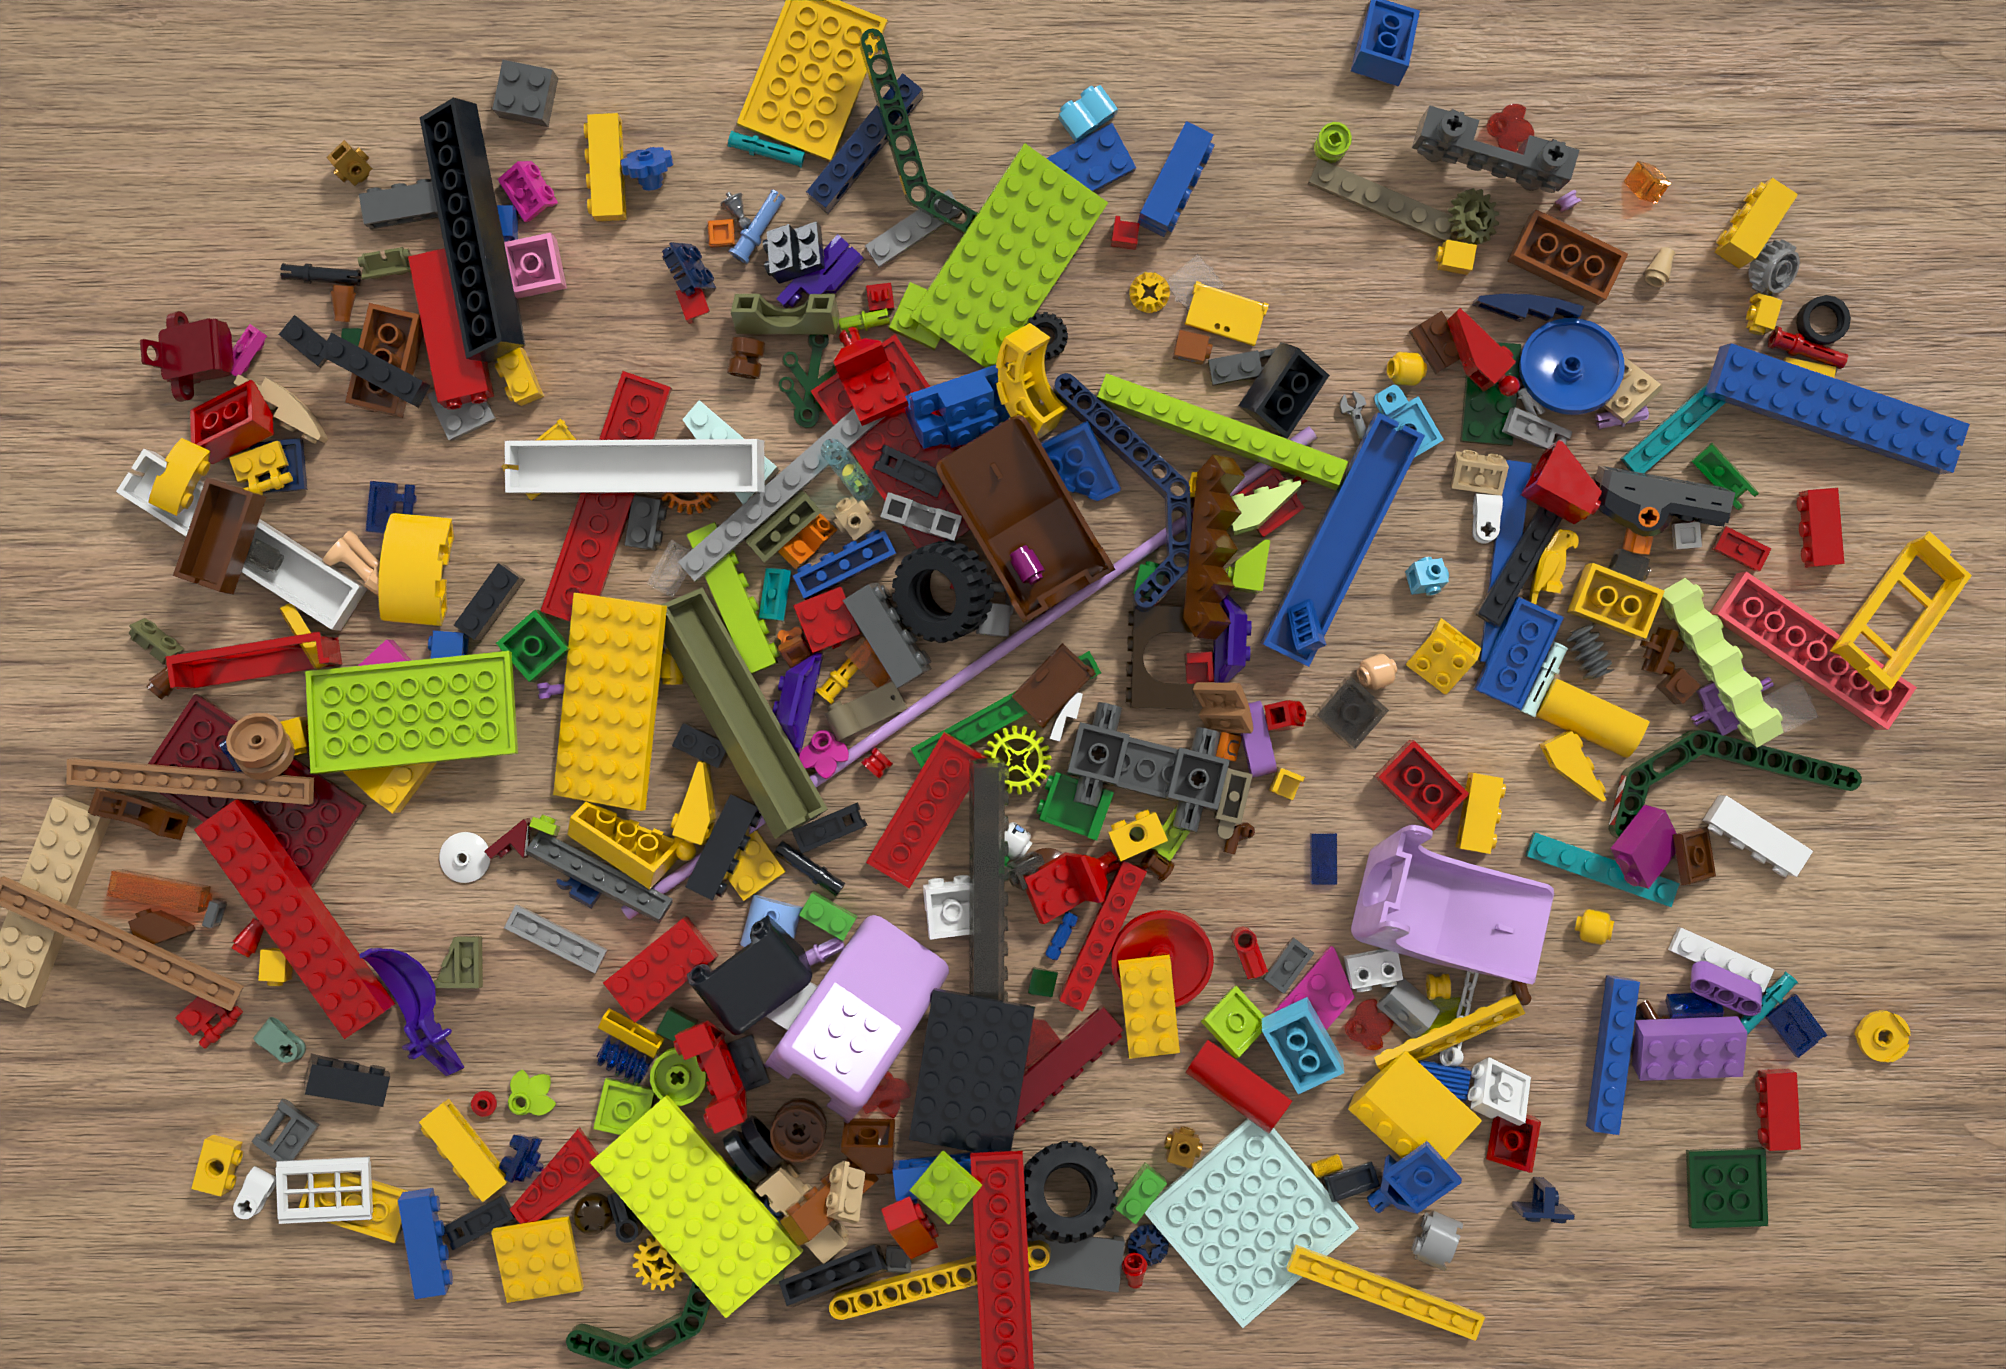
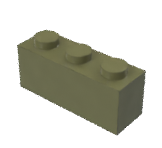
M801 490L744 541L765 563L822 511Z

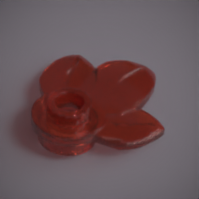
M1510 104L1502 112H1497L1489 117L1486 128L1492 137L1497 138L1499 148L1517 152L1518 142H1524L1529 135H1535L1532 125L1523 119L1526 112L1525 106ZM1499 121L1502 124V128H1500L1498 125Z
M1368 999L1361 1002L1356 1007L1355 1016L1351 1017L1345 1025L1347 1036L1353 1041L1361 1042L1364 1048L1368 1050L1383 1048L1381 1036L1387 1034L1394 1024V1021L1386 1014L1377 1012L1376 999ZM1358 1024L1361 1025V1032L1359 1034L1356 1031Z
M887 1071L884 1076L887 1083L883 1086L878 1085L868 1102L862 1107L865 1114L871 1113L879 1107L884 1114L895 1118L900 1109V1099L911 1097L909 1085L902 1079L894 1078L892 1073Z

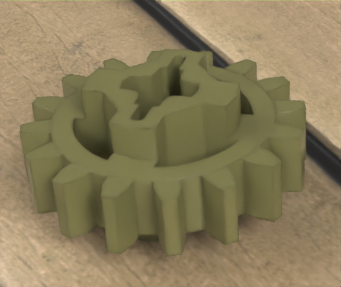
M1475 188L1458 193V198L1451 201L1454 207L1448 209V212L1453 214V217L1448 219V222L1454 223L1451 231H1457V239H1464V243L1478 245L1491 240L1490 236L1496 234L1493 227L1499 225V222L1495 220V216H1498L1499 212L1493 209L1496 206V202L1490 203L1491 195L1483 196L1482 189L1475 191Z

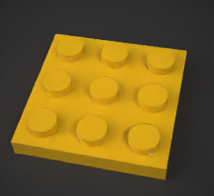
M569 1216L493 1228L492 1238L507 1303L583 1291L584 1284Z

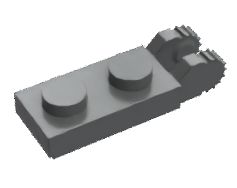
M1276 348L1209 359L1208 366L1212 386L1258 377L1264 368L1261 367L1260 359L1270 358Z

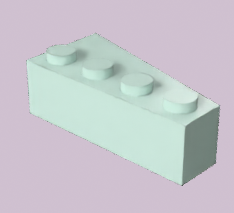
M700 400L682 419L696 439H744ZM764 456V481L766 486L778 473L779 468ZM757 492L734 493L744 505Z

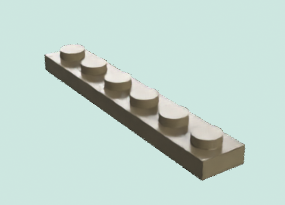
M1318 159L1308 185L1443 243L1446 240H1450L1453 233L1451 229L1454 227V223L1448 222V219L1453 216Z

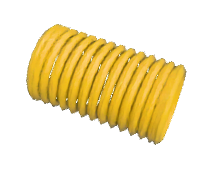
M1338 1154L1310 1163L1316 1178L1343 1170Z

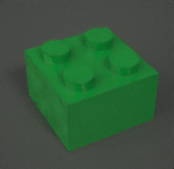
M539 610L532 611L496 642L502 651L512 652V663L528 682L538 681L566 657L570 650L568 647L569 643Z

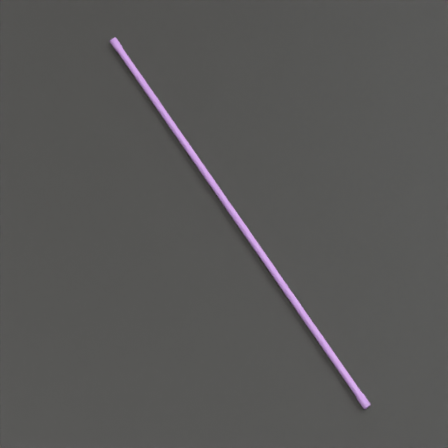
M1308 426L1290 440L1307 446L1316 440L1317 436ZM1260 462L1243 473L1245 478L1232 491L1230 496H1234L1273 467ZM1194 508L1191 509V525L1193 523ZM1184 515L1172 523L1173 538L1185 530ZM1166 528L1114 563L1113 566L1116 570L1051 607L848 750V761L837 762L836 771L832 776L1166 543ZM817 772L810 776L816 788L828 780L822 778ZM763 817L756 828L752 827L749 834L766 823ZM701 853L652 888L665 894L691 876ZM625 905L621 907L629 920L639 914Z

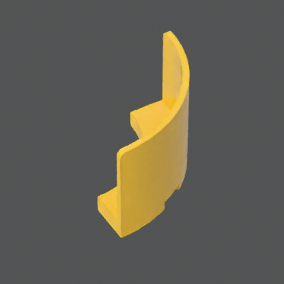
M397 513L390 515L384 534L379 567L378 596L381 620L442 626L448 609L447 579H442L443 565L448 566L450 552L454 541L452 518Z

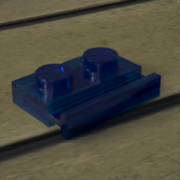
M1792 994L1786 1001L1773 1008L1765 1018L1793 1055L1799 1058L1815 1046L1820 1039L1828 1035L1798 995Z

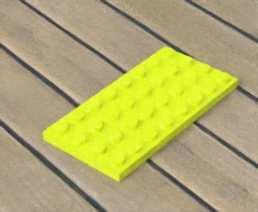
M668 1095L662 1098L590 1162L725 1318L803 1252V1249L797 1246L785 1228Z

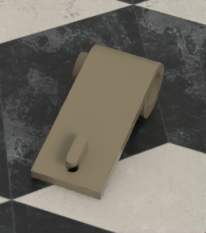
M891 681L842 705L841 701H838L828 706L829 712L825 713V716L837 741H840L906 709L907 706L899 689Z

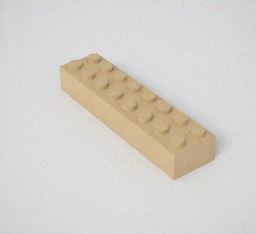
M66 796L53 797L20 883L76 909L111 819L89 814V805ZM9 910L0 931V998L24 1008L39 1004L65 935Z

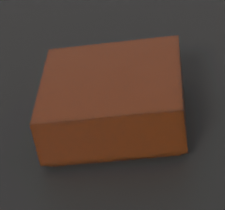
M801 635L778 646L779 652L790 668L812 656L809 647Z

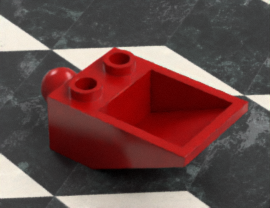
M1459 308L1448 318L1447 323L1465 374L1483 391L1498 382L1499 390L1503 395H1515L1520 388V383L1516 377L1505 375L1516 363L1512 358L1514 356L1507 347L1496 343L1468 314Z

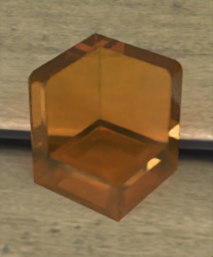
M1637 161L1624 180V183L1639 199L1656 204L1671 184L1668 178L1656 166Z

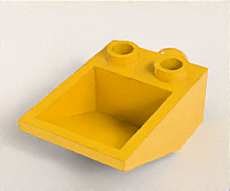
M698 761L681 811L678 814L675 813L670 828L674 829L672 835L684 839V841L678 844L676 849V855L682 861H689L694 858L696 854L694 843L699 845L707 843L716 821L710 764L704 761Z

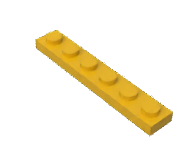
M1516 994L1506 996L1488 1007L1478 1008L1470 1015L1456 1018L1450 1024L1441 1028L1431 1029L1423 1036L1409 1039L1403 1045L1394 1049L1384 1050L1374 1059L1380 1071L1405 1050L1414 1059L1420 1061L1526 1013Z

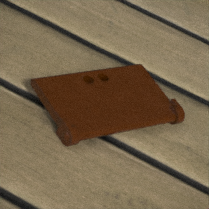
M1062 643L1011 697L1035 719L1034 721L1039 727L1044 729L1054 715L1096 673L1094 669L1088 665L1086 666Z

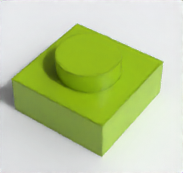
M543 814L540 818L533 817L529 825L553 836H557L561 826L555 825L556 819Z

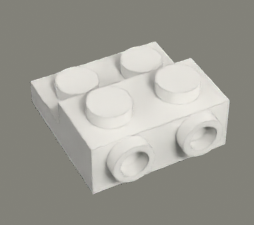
M967 875L955 876L954 881L944 882V879L935 878L928 881L929 884L923 885L928 936L930 939L980 933L977 887L973 879H969Z
M1490 1057L1476 1063L1471 1071V1076L1475 1078L1474 1086L1468 1093V1100L1472 1101L1471 1109L1491 1119L1499 1116L1518 1126L1524 1124L1526 1121L1531 1077Z

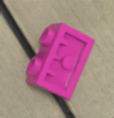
M517 161L498 178L499 183L524 222H530L546 207H553L558 204L554 197V191L546 184L541 176L540 169L532 161Z

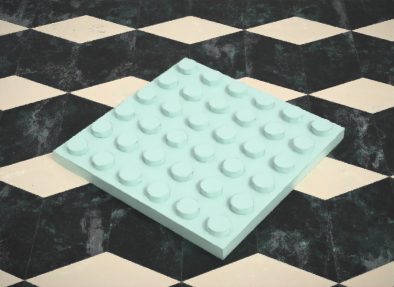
M1246 1119L1192 1166V1169L1189 1168L1161 1192L1145 1212L1151 1222L1242 1328L1302 1278V1276L1291 1273L1286 1269L1295 1244L1327 1256L1359 1229L1358 1225L1337 1201L1331 1202L1328 1190L1274 1128L1268 1134L1249 1119Z

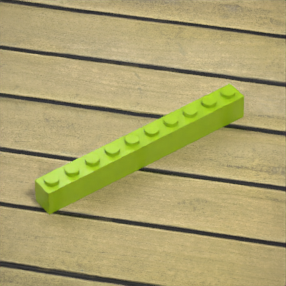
M1107 373L1097 396L1109 408L1333 490H1337L1348 463V461Z

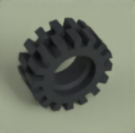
M1043 312V314L1037 313L1034 317H1030L1028 319L1029 323L1036 328L1048 327L1054 332L1055 339L1053 343L1046 347V361L1051 360L1053 357H1058L1064 351L1068 339L1067 327L1063 324V320L1057 318L1053 313L1052 315L1048 314V312Z

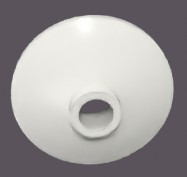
M460 832L454 834L441 847L439 855L441 868L450 879L456 882L469 883L476 881L489 868L491 859L484 852L489 847L480 836L474 833ZM461 853H464L467 856V860L465 863H462L459 860V855Z

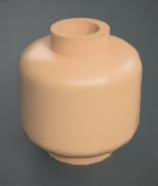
M1377 654L1361 661L1357 670V676L1364 687L1370 690H1378L1394 682L1397 666L1394 660L1389 659L1385 654Z

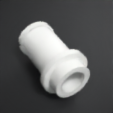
M1525 387L1518 391L1519 396L1517 398L1522 400L1528 413L1537 416L1533 406L1539 415L1545 412L1542 405L1529 395Z

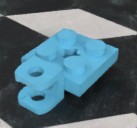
M1391 385L1374 396V402L1379 412L1400 422L1398 427L1394 428L1395 430H1398L1400 426L1407 425L1408 427L1413 426L1416 431L1425 435L1415 457L1444 440L1419 396L1408 402L1403 391L1397 385ZM1387 394L1392 397L1391 403L1386 400Z

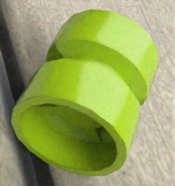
M1340 122L1326 124L1321 129L1314 143L1316 156L1331 164L1341 160L1351 145L1352 135L1350 130Z

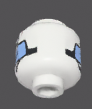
M1015 822L1009 823L1006 827L1002 824L993 836L997 839L995 846L1010 860H1015L1017 857L1022 859L1032 845L1030 833Z

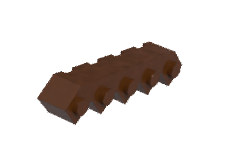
M1212 455L1197 472L1183 617L1195 638L1216 640L1231 624L1219 603L1235 587L1223 566L1238 551L1227 530L1242 513L1230 494L1245 478V475L1233 458Z

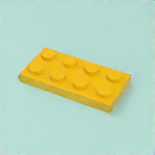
M1170 955L1118 961L1129 1059L1180 1053Z
M349 1172L340 1173V1187L361 1186V1176ZM334 1173L313 1174L314 1188L335 1187ZM308 1180L305 1189H308ZM372 1180V1219L328 1221L327 1223L396 1243L402 1228L398 1199L403 1192L408 1191ZM361 1191L341 1192V1206L362 1205ZM335 1192L314 1193V1207L336 1206ZM303 1194L299 1208H309L308 1194Z

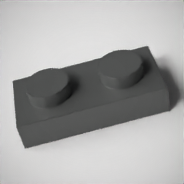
M1292 937L1263 979L1285 994L1314 955V952Z

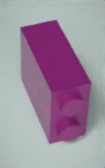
M1644 805L1610 848L1616 863L1624 874L1625 880L1632 886H1641L1649 889L1676 854L1673 834H1676V831L1666 810Z

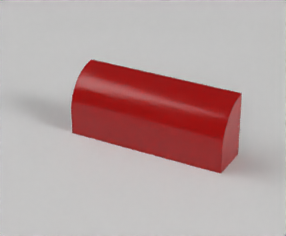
M1210 1040L1206 1041L1185 1072L1268 1134L1292 1103L1290 1098Z

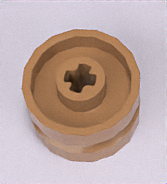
M254 713L243 717L233 725L226 739L227 749L239 768L246 776L255 780H267L276 777L284 772L293 761L295 749L291 738L279 720L268 713Z

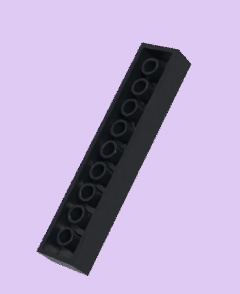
M453 97L419 117L466 359L491 362L524 346V340L477 104Z

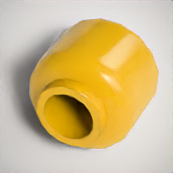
M1397 352L1393 358L1389 359L1387 364V375L1396 385L1415 386L1421 382L1427 373V364L1419 353Z
M1587 909L1583 917L1577 916L1575 931L1580 932L1579 937L1581 941L1603 945L1606 943V940L1611 941L1614 920H1611L1609 913Z

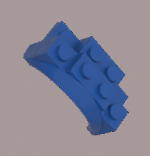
M996 365L905 396L909 406L905 407L907 418L923 449L939 444L950 445L951 448L965 445L998 426L1001 422L1011 418L1005 405L1001 404L996 385L998 382V368H996ZM939 410L942 416L932 414V412Z

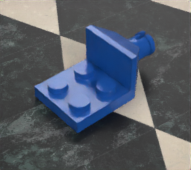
M1426 1141L1398 1162L1390 1154L1387 1155L1381 1187L1368 1195L1367 1199L1372 1208L1378 1205L1375 1208L1377 1213H1381L1385 1208L1393 1204L1397 1209L1418 1214L1460 1185L1462 1178Z

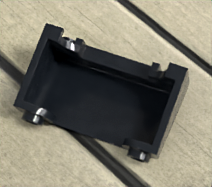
M769 915L753 924L750 932L751 943L712 971L708 965L701 964L695 966L687 973L689 984L723 1026L733 1035H740L803 990L812 979V971L804 948Z

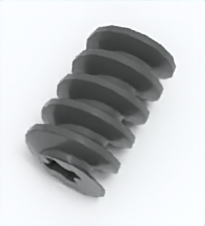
M1595 623L1570 632L1572 635L1567 639V642H1576V645L1570 649L1571 652H1580L1575 661H1584L1579 670H1588V673L1583 676V680L1595 679L1615 670L1607 669L1612 664L1611 660H1603L1608 655V651H1599L1604 642L1595 641L1600 636L1599 632H1591L1596 626Z

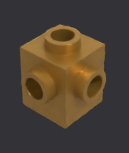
M345 140L326 157L336 168L333 171L335 175L344 183L349 180L354 186L366 180L369 172L373 169L367 163L369 157L359 147L354 150Z
M1181 1126L1180 1129L1173 1128L1172 1134H1167L1164 1148L1167 1149L1165 1156L1167 1162L1192 1169L1195 1157H1200L1203 1143L1199 1142L1200 1138L1198 1134H1195L1194 1129Z

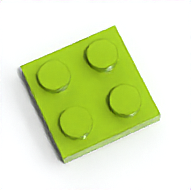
M1234 986L1207 1013L1201 1022L1236 1059L1262 1033V1018L1265 1016L1237 986Z
M606 1078L593 1129L622 1135L652 1108L655 1097L652 1088Z
M942 1151L909 1191L949 1225L981 1188L982 1184L946 1152Z

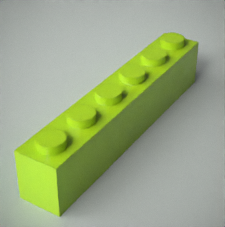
M714 522L688 533L687 537L692 548H695L719 527L718 524ZM732 550L704 576L736 648L751 674H755L778 664L776 658L780 655L775 643L770 644L766 634L770 633L765 620H759L756 611L760 610L755 597H749L746 588L749 587V583L744 573L739 574L736 567L739 560L735 551Z

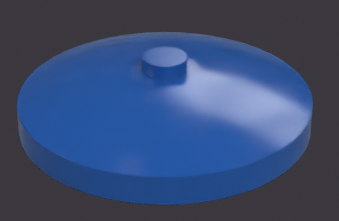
M1579 318L1557 319L1539 327L1526 341L1519 363L1520 377L1529 395L1543 407L1568 415L1586 414L1607 404L1618 391L1625 369L1623 353L1615 338L1601 326Z

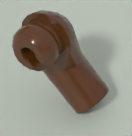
M1249 823L1236 825L1233 835L1226 839L1223 852L1235 855L1238 842L1246 838H1252L1255 834V828Z
M1513 980L1510 985L1512 995L1516 994L1521 1005H1528L1532 998L1529 994L1527 983Z

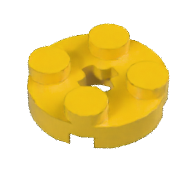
M1885 1010L1871 1012L1861 1020L1859 1026L1855 1029L1858 1046L1868 1058L1879 1062H1894L1908 1051L1909 1036H1911L1910 1028L1906 1021L1897 1014ZM1880 1031H1888L1889 1034L1886 1036L1887 1042L1878 1040Z

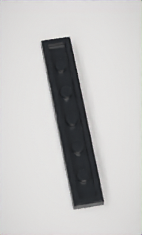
M1538 506L1523 535L1478 609L1476 616L1496 628L1500 627L1563 518Z

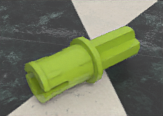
M885 308L868 313L862 311V314L840 318L841 332L845 330L847 333L849 332L848 328L855 327L858 330L865 329V331H868V328L890 325L889 317L879 319V317L889 315L888 309Z

